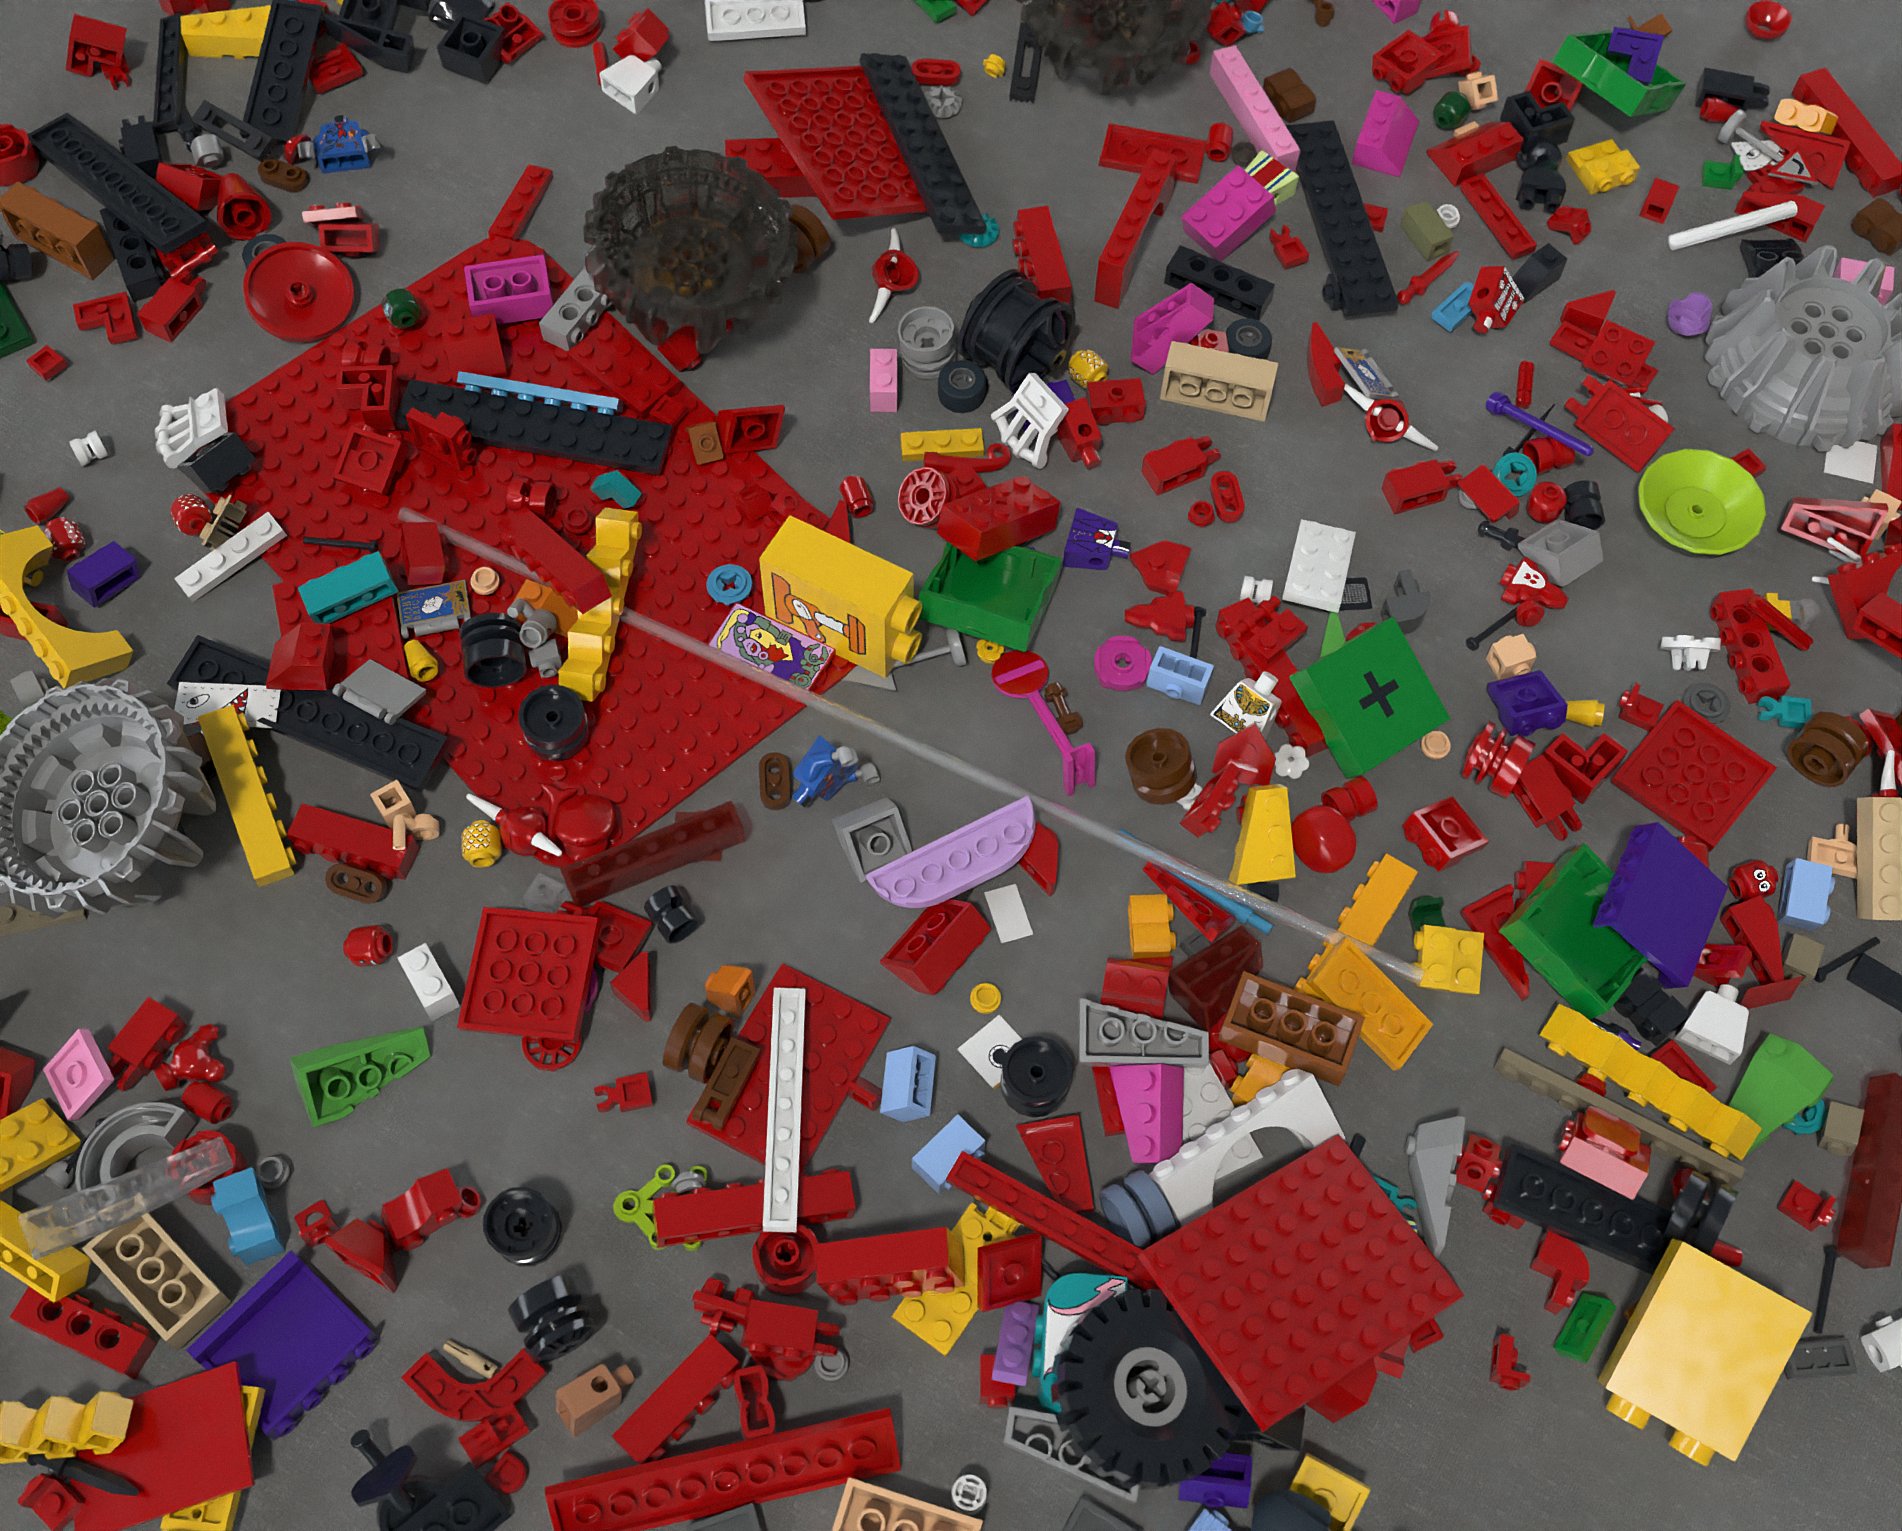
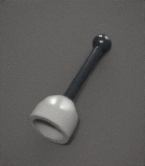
M100 1118L96 1121L95 1128L93 1129V1131L105 1120V1118ZM91 1133L67 1162L59 1161L53 1163L44 1172L43 1176L50 1183L62 1190H65L74 1177L72 1165L79 1158L80 1152Z

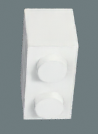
M426 943L398 957L403 970L431 1021L460 1007Z

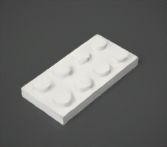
M705 0L708 41L806 35L803 0Z
M1301 519L1282 600L1338 613L1356 532Z
M1210 1063L1205 1069L1184 1068L1182 1146L1188 1142L1196 1141L1205 1134L1208 1127L1221 1123L1231 1116V1112L1235 1109ZM1250 1133L1235 1142L1225 1154L1216 1172L1214 1184L1262 1161L1263 1156Z

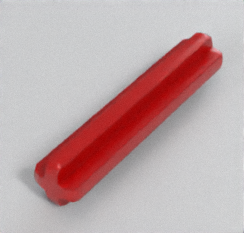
M1755 594L1748 601L1747 604L1750 609L1797 648L1806 651L1813 644V638L1762 596Z

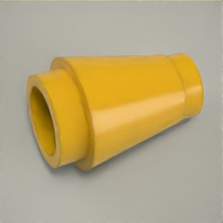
M418 640L408 641L404 645V651L411 676L421 682L433 679L438 673L437 660Z
M1598 700L1565 701L1568 704L1567 720L1591 728L1594 725H1602L1605 703H1598Z

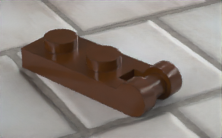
M731 1037L693 1110V1119L699 1122L703 1120L710 1122L712 1127L719 1131L724 1129L729 1115L761 1055L759 1048ZM712 1100L721 1104L718 1111L709 1108Z

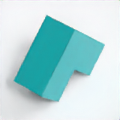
M617 470L599 475L590 488L601 500L613 498L624 509L634 506L641 495V492Z

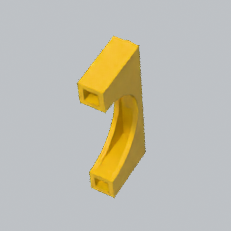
M36 525L0 535L1 608L14 621L19 633L25 636L32 645L35 654L47 665L52 677L57 679L62 687L66 689L74 686L79 681L88 682L127 669L133 650L118 630L91 633L60 626L40 614L27 599L23 590L22 580L33 570L47 565L53 549L52 543L39 526Z

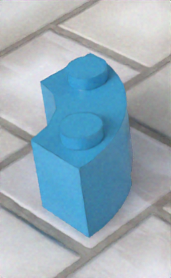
M252 1167L213 1181L216 1194L211 1196L212 1205L217 1215H223L229 1228L231 1237L228 1238V1245L233 1257L239 1256L243 1263L248 1266L285 1252L274 1214H271L268 1210L265 1198L266 1193Z

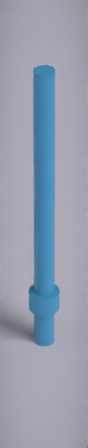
M1121 828L1115 837L1117 840L1148 860L1152 859L1180 880L1236 915L1235 918L1244 925L1248 923L1267 936L1273 929L1274 925L1255 914V909L1245 903L1241 905L1124 829Z

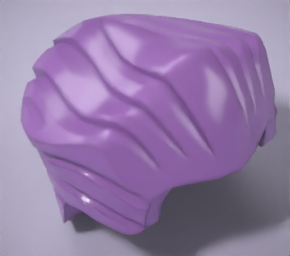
M1691 292L1685 300L1673 299L1668 310L1670 329L1674 333L1687 336L1706 332L1709 329L1712 311L1710 299L1705 294Z

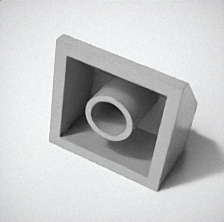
M1561 519L1553 521L1518 543V549L1521 553L1537 563L1538 569L1547 574L1549 582L1562 587L1570 584L1573 580L1591 571L1593 567L1604 561L1598 531Z
M887 797L832 819L841 847L860 883L867 880L866 874L913 852L898 807Z

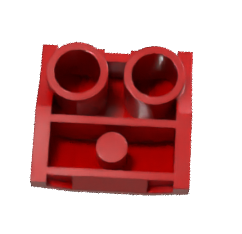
M508 2L502 5L499 11L495 12L492 17L484 19L505 28L500 59L507 64L534 46L544 35L526 15L520 13L515 6Z

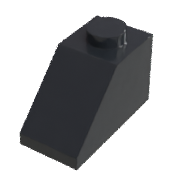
M1550 243L1530 255L1512 277L1524 297L1523 304L1554 284L1562 275L1568 258Z

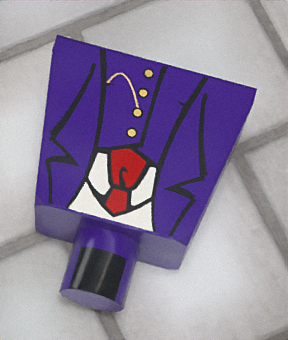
M1076 508L1064 550L1063 566L1106 570L1109 567L1112 555L1128 559L1131 542L1116 539L1118 530L1116 522Z

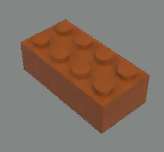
M18 181L0 197V211L15 238L92 281L114 261L109 250L110 246L101 234L102 229L94 220L83 218L74 209H67L54 198H47L34 187H27Z
M1243 971L1218 1040L1289 1068H1297L1311 1073L1315 1078L1339 1087L1347 1072L1365 1017Z

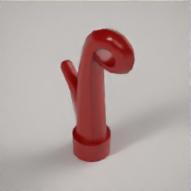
M993 443L988 447V459L940 455L938 452L925 451L923 467L933 468L949 474L969 463L976 472L994 471L1008 464L1011 459V452L1002 443ZM1000 452L1002 456L998 458L994 453Z

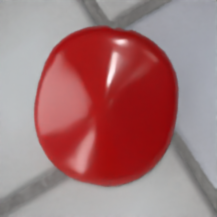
M592 794L572 797L560 805L554 816V832L562 841L566 854L572 860L579 863H589L596 861L604 854L609 835L615 825L616 813L614 807L605 798Z
M1324 805L1307 808L1306 811H1303L1294 819L1291 825L1293 849L1302 863L1309 869L1325 874L1334 873L1352 861L1357 847L1356 835L1350 823L1336 809Z

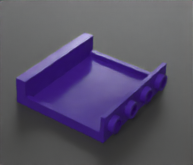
M1659 822L1635 826L1630 834L1629 842L1620 857V863L1613 879L1609 883V888L1602 904L1599 906L1593 925L1595 927L1611 926L1661 971L1658 981L1664 986L1663 989L1688 987L1728 886Z
M291 1250L186 1351L207 1371L234 1361L239 1362L242 1386L265 1389L257 1424L268 1437L275 1441L279 1437L282 1438L289 1434L296 1426V1420L305 1411L314 1409L321 1402L322 1394L331 1385L339 1384L347 1376L348 1368L357 1359L362 1360L368 1356L378 1338Z

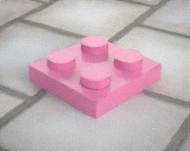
M78 1029L43 1069L67 1120H79L115 1080L89 1029Z

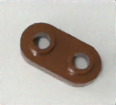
M267 159L258 166L261 181L267 185L290 193L301 192L308 186L307 175L298 166L277 159Z
M777 752L768 753L759 762L761 802L770 810H780L786 807L790 801L789 764L784 755ZM773 768L779 769L777 773L769 772ZM775 794L781 796L777 800L771 799V796Z
M345 862L331 866L326 872V885L333 893L367 904L381 900L386 894L387 883L384 877L377 872ZM343 873L347 874L348 876L347 883L344 882L342 879ZM370 882L375 884V892L370 889Z

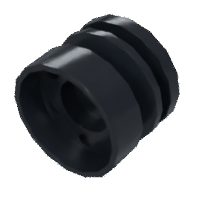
M486 613L472 617L461 625L459 634L464 654L462 657L465 677L469 682L481 687H500L512 684L525 675L527 671L526 658L522 647L523 643L519 637L521 625L516 618H512L504 613Z
M512 1187L499 1193L489 1203L483 1217V1231L487 1242L509 1263L520 1267L536 1266L547 1261L557 1251L562 1240L563 1224L558 1212L538 1191L527 1187ZM529 1224L532 1229H529L528 1236L524 1237L520 1232L525 1231V1225Z
M556 1276L543 1281L521 1294L508 1308V1313L518 1333H528L523 1342L526 1349H531L529 1354L534 1364L548 1363L567 1355L583 1345L597 1331L594 1319L589 1317L590 1311L588 1307L583 1305L577 1306L582 1298L572 1276Z

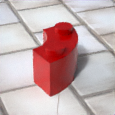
M446 1168L416 1179L413 1186L404 1194L382 1204L380 1218L395 1252L403 1248L409 1251L419 1247L424 1242L423 1238L457 1219L456 1213L461 1208L463 1202L449 1169Z

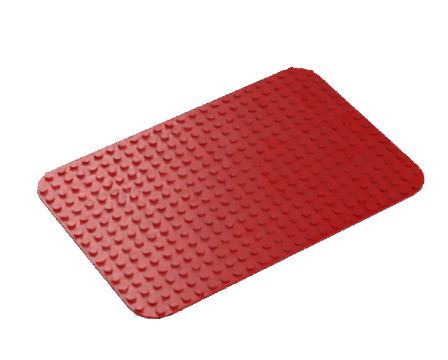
M486 238L405 288L414 294L421 308V317L412 327L407 329L393 327L388 322L381 303L225 402L227 433L235 432L256 460L250 464L252 469L241 477L235 475L228 480L230 485L218 494L215 492H202L215 507L221 497L227 499L229 494L232 495L230 503L235 504L238 500L247 505L245 509L247 513L240 524L224 516L228 521L239 526L238 529L235 528L238 532L265 513L269 512L287 536L260 554V557L283 582L360 560L364 555L371 554L370 550L304 544L303 537L305 536L370 543L371 540H377L379 543L378 551L385 556L399 592L440 585H407L400 544L402 522H437L439 533H443L445 538V549L442 552L443 555L448 556L449 571L444 572L442 584L465 580L471 618L486 613H504L508 615L507 609L512 605L526 579L550 587L548 582L544 584L540 580L536 571L531 572L523 559L519 561L511 548L507 550L499 539L501 530L497 523L515 513V511L507 508V492L514 475L530 477L534 480V483L537 480H544L556 484L557 498L554 510L549 518H539L586 560L587 554L596 545V517L604 508L638 512V522L642 524V533L637 542L633 559V571L629 577L624 597V609L620 615L615 634V647L611 653L606 672V685L604 691L600 692L593 702L581 700L588 719L590 733L587 743L581 751L569 759L551 761L542 759L534 754L527 745L519 725L518 712L521 702L526 696L541 686L559 685V674L549 678H542L538 667H532L528 651L533 650V648L522 645L525 652L527 671L521 679L506 686L481 687L469 682L464 674L462 658L464 654L459 634L461 625L465 623L464 618L458 619L460 626L458 629L416 637L414 628H409V638L403 639L404 645L410 640H418L438 662V673L429 681H418L410 674L411 682L426 689V694L416 702V707L409 708L403 715L409 722L448 737L451 742L442 759L477 797L508 811L518 807L531 806L545 814L546 825L550 803L545 791L540 786L542 783L552 785L559 790L576 788L578 792L572 797L592 794L603 797L612 804L616 813L615 825L609 835L604 854L596 861L579 863L572 860L566 854L563 843L558 837L554 844L562 851L561 856L539 849L532 855L542 864L564 870L587 868L611 857L839 683L857 665L835 655L807 698L707 650L708 642L735 604L730 603L727 607L725 603H716L714 598L709 596L706 586L708 576L714 569L722 565L733 564L744 568L751 576L752 589L749 592V597L742 599L740 604L765 615L759 558L781 528L773 523L767 514L755 521L750 520L736 503L734 496L754 484H758L767 490L772 501L784 485L796 494L798 493L754 451L724 453L722 449V459L700 465L697 464L689 432H686L685 427L713 421L716 425L717 415L682 382L681 387L669 397L685 404L688 412L673 429L674 433L660 476L471 442V447L476 449V457L461 472L417 449L411 431L396 429L378 430V434L385 437L388 433L403 438V443L409 447L400 473H394L386 496L332 478L351 425L361 429L363 425H366L361 408L343 409L335 390L337 367H342V352L345 343L349 339L365 341L368 343V346L375 343L386 345L390 348L391 365L394 367L400 385L398 408L410 379L465 389V386L461 384H453L440 323L472 317L464 266L483 264L494 241ZM518 238L516 240V242L538 247L535 244L531 243L529 240H523ZM546 253L545 262L554 305L574 279ZM606 309L599 316L597 323L591 326L584 334L585 338L604 322H607L665 367ZM543 318L497 325L508 375L496 378L616 398L568 360V351L543 340L539 325ZM482 389L481 392L491 393L492 391ZM508 394L510 397L518 398V395ZM534 399V401H538V402H544V401H545V400H541V399ZM561 403V406L571 407L570 404ZM625 404L623 413L614 412V415L656 422L650 419L649 414L642 419ZM588 408V409H587V410H589V411H595V412L598 411V409H594V408ZM617 470L641 492V495L634 506L624 509L613 498L601 500L590 490L599 475ZM581 507L591 515L592 525L588 531L582 534H572L565 529L563 519L569 509ZM829 522L826 523L822 531H825ZM488 567L498 574L500 585L496 591L491 594L481 595L472 589L471 577L478 568ZM734 582L729 585L724 584L725 590L729 588L735 589ZM395 593V594H394V599H395V604H396L398 619H399V623H400V616H399V609H398L397 594ZM518 616L515 617V618L520 622V625H521V627H522V625H523L525 622L519 620V619H518ZM553 633L547 640L556 638L562 663L564 664L569 658L568 638Z

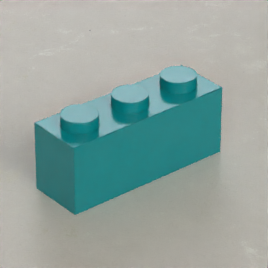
M379 551L364 555L360 560L346 566H340L333 572L311 579L306 584L298 587L308 615L314 623L329 624L399 592L389 567Z

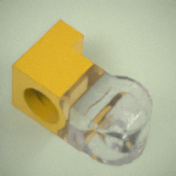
M1766 593L1763 597L1803 631L1808 630L1820 614L1818 604L1808 598H1802L1798 601L1779 600L1778 593ZM1766 622L1769 630L1777 631L1775 628H1773L1770 624Z

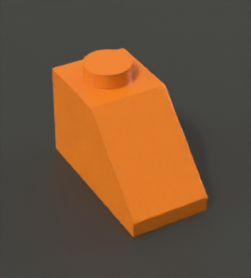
M526 579L514 601L518 598H523L534 610H548L556 618L557 628L554 633L568 638V631L578 620V610L574 606L570 608L562 596H557L550 587ZM520 612L518 619L525 622L527 618Z
M722 965L717 973L713 972L708 977L705 983L708 1002L738 1019L756 995L752 970L745 967Z

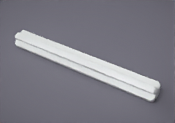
M1789 201L1672 234L1668 237V245L1671 250H1676L1793 217L1798 212L1794 201Z

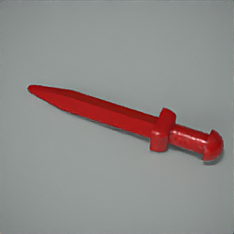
M1456 250L1442 257L1419 277L1416 275L1412 276L1408 288L1397 293L1399 304H1409L1415 294L1419 296L1424 295L1428 285L1454 263L1460 251Z

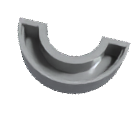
M140 1103L114 1113L91 1133L78 1158L76 1186L84 1207L95 1219L107 1227L133 1204L126 1197L122 1186L123 1173L129 1161L139 1152L150 1147L166 1146L175 1149L177 1144L186 1137L196 1123L185 1110L167 1103Z

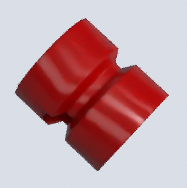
M349 339L343 348L341 364L342 367L391 365V350L386 345L372 343L368 346V343L365 341Z
M1549 436L1528 440L1523 446V454L1532 460L1536 467L1537 475L1549 472L1552 468L1560 469L1570 466L1575 460L1574 449Z
M514 475L507 492V508L516 512L526 506L538 517L547 519L551 516L557 498L556 484L544 480H537L534 483V480L530 477Z
M1358 776L1345 782L1341 788L1335 786L1326 790L1321 795L1322 805L1336 809L1348 822L1354 821L1356 816L1363 817L1372 813L1378 807L1376 794L1369 781L1363 776Z

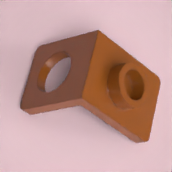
M1663 14L1657 15L1639 27L1636 26L1631 16L1627 18L1631 30L1663 35L1664 37L1672 33V28Z
M708 421L685 427L686 432H689L697 464L700 465L723 458L715 422Z

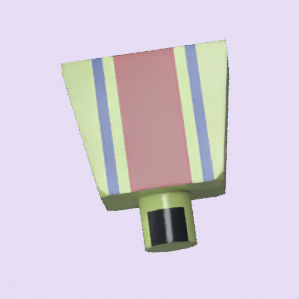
M1263 150L1258 153L1245 169L1250 176L1274 196L1275 206L1290 198L1296 192L1299 176Z

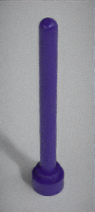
M1495 391L1489 396L1486 402V409L1495 415L1507 414L1585 456H1591L1594 453V448L1591 445L1512 405L1507 395Z

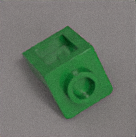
M1734 154L1730 164L1705 160L1702 165L1701 186L1732 190L1736 180H1740L1743 174L1744 166L1740 165V155Z

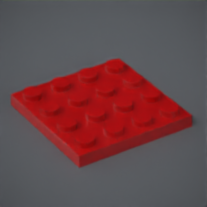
M1676 700L1610 782L1685 835L1696 837L1697 841L1704 843L1708 847V851L1711 852L1777 767L1679 700Z
M483 907L457 1028L462 1031L578 1043L602 920L598 917Z

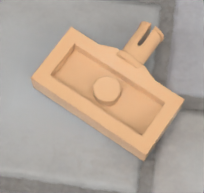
M1844 824L1836 825L1835 839L1827 840L1812 837L1808 841L1807 861L1832 866V874L1857 879V845L1848 841L1849 826L1847 824L1845 826Z

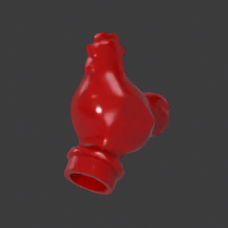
M211 1023L206 1026H200L199 1030L193 1033L192 1037L180 1042L175 1047L173 1060L170 1064L162 1062L160 1067L154 1069L157 1079L166 1092L173 1088L177 1089L181 1080L190 1082L207 1080L211 1083H216L225 1077L227 1070L224 1064L219 1060L211 1058L208 1050L212 1042L219 1038L218 1027L213 1026Z

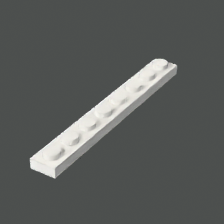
M774 988L763 1232H796L805 1013V989Z

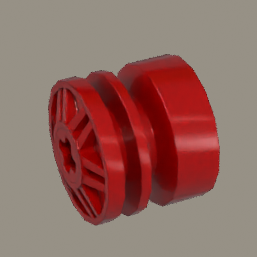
M1489 721L1487 726L1477 734L1464 759V769L1461 777L1468 780L1475 768L1480 771L1475 784L1479 785L1489 775L1493 777L1489 791L1507 799L1536 743L1518 735L1510 745L1504 743L1507 729L1503 728L1498 738L1495 739L1491 737V734L1496 724Z

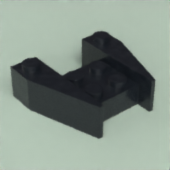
M343 0L338 17L324 13L326 32L329 36L382 67L409 74L415 54L413 36L393 31L401 5L428 12L430 0Z

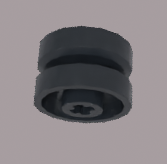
M554 684L541 686L530 692L521 702L518 712L520 728L527 745L540 758L551 761L569 759L579 753L587 743L590 733L589 723L583 703L574 691L565 686Z
M1041 1036L1026 1037L1012 1045L1005 1054L1000 1078L1001 1093L1012 1109L1019 1114L1032 1118L1045 1117L1061 1107L1066 1101L1072 1077L1071 1060L1065 1049L1054 1040Z
M1693 1171L1685 1188H1681L1669 1213L1671 1219L1663 1236L1671 1240L1685 1241L1690 1228L1693 1227L1697 1229L1691 1246L1709 1256L1738 1191L1722 1184L1716 1188L1711 1201L1704 1197L1710 1186V1179Z

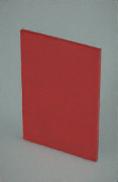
M234 1361L127 1398L133 1400L125 1439L114 1450L106 1454H95L93 1449L77 1450L76 1460L121 1476L139 1490V1494L137 1496L111 1494L69 1478L71 1490L85 1503L73 1517L75 1531H122L255 1486L239 1362Z

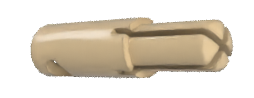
M451 1340L446 1341L443 1346L444 1351L488 1379L496 1375L500 1370L499 1366Z

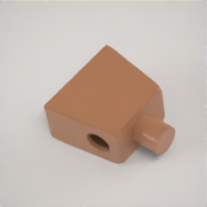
M600 1364L556 1391V1412L572 1437L576 1438L621 1405V1390L635 1382V1378L626 1364H623L611 1373L604 1364Z

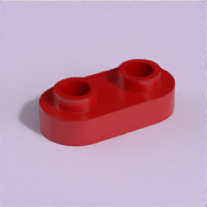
M923 58L916 60L912 64V73L920 84L950 86L959 82L961 67L952 60Z
M1228 471L1215 473L1211 478L1210 492L1216 514L1222 521L1236 522L1242 518L1245 508L1238 479L1233 473Z

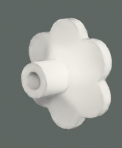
M1290 744L1282 745L1279 752L1274 753L1276 756V773L1280 776L1288 775L1293 779L1300 777L1302 771L1309 767V759L1305 757V749L1301 746L1293 747Z

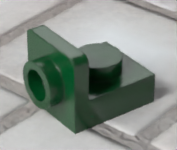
M1423 896L1413 902L1408 916L1414 936L1415 932L1420 931V927L1423 925L1446 927L1441 911L1444 905L1443 897Z

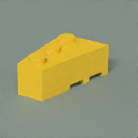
M1280 784L1249 787L1241 821L1242 827L1239 841L1236 843L1235 848L1236 854L1233 868L1230 871L1228 880L1235 885L1296 878L1287 787Z

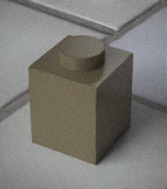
M1795 933L1785 943L1781 953L1784 980L1804 976L1798 986L1805 988L1816 976L1825 945L1816 942L1810 936Z
M1831 1101L1826 1109L1818 1147L1826 1149L1827 1152L1836 1156H1852L1858 1145L1864 1110Z

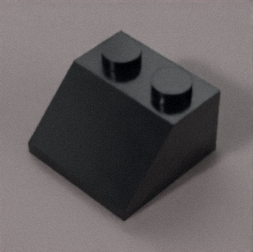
M461 12L437 46L443 68L487 84L499 65L505 28Z
M229 432L207 443L177 467L205 493L215 492L218 494L230 485L228 480L235 475L241 477L252 469L250 464L256 458L235 432Z

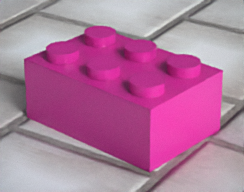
M1237 165L1181 216L1184 232L1209 255L1221 262L1276 212L1274 196Z

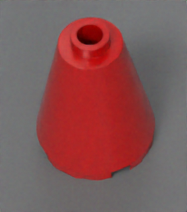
M229 173L221 178L217 205V221L219 226L228 236L238 240H251L262 230L265 232L271 222V211L267 202L241 175Z

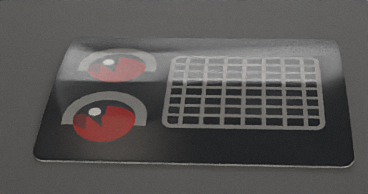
M1346 578L1339 611L1372 609L1367 578Z

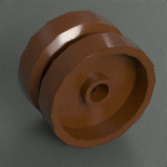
M797 204L786 208L779 218L773 220L763 231L764 242L767 241L788 264L785 267L787 270L797 274L804 273L813 264L815 259H819L830 247L828 232L820 219L804 206Z
M1821 711L1813 714L1787 747V756L1792 766L1808 780L1822 786L1836 787L1845 783L1855 770V767L1868 753L1869 742L1864 732L1846 717L1833 712Z
M1156 728L1136 736L1128 745L1125 753L1126 765L1131 776L1134 791L1142 800L1151 804L1164 805L1180 800L1192 790L1197 775L1189 743L1182 733L1168 728Z
M690 1002L678 1016L668 1037L663 1053L662 1062L664 1067L678 1073L688 1068L690 1078L707 1084L733 1035L734 1019L719 1013L709 1017L708 1008Z

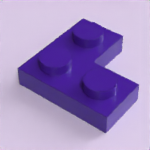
M1614 27L1607 54L1630 58L1631 62L1627 74L1644 86H1647L1652 82L1664 36Z

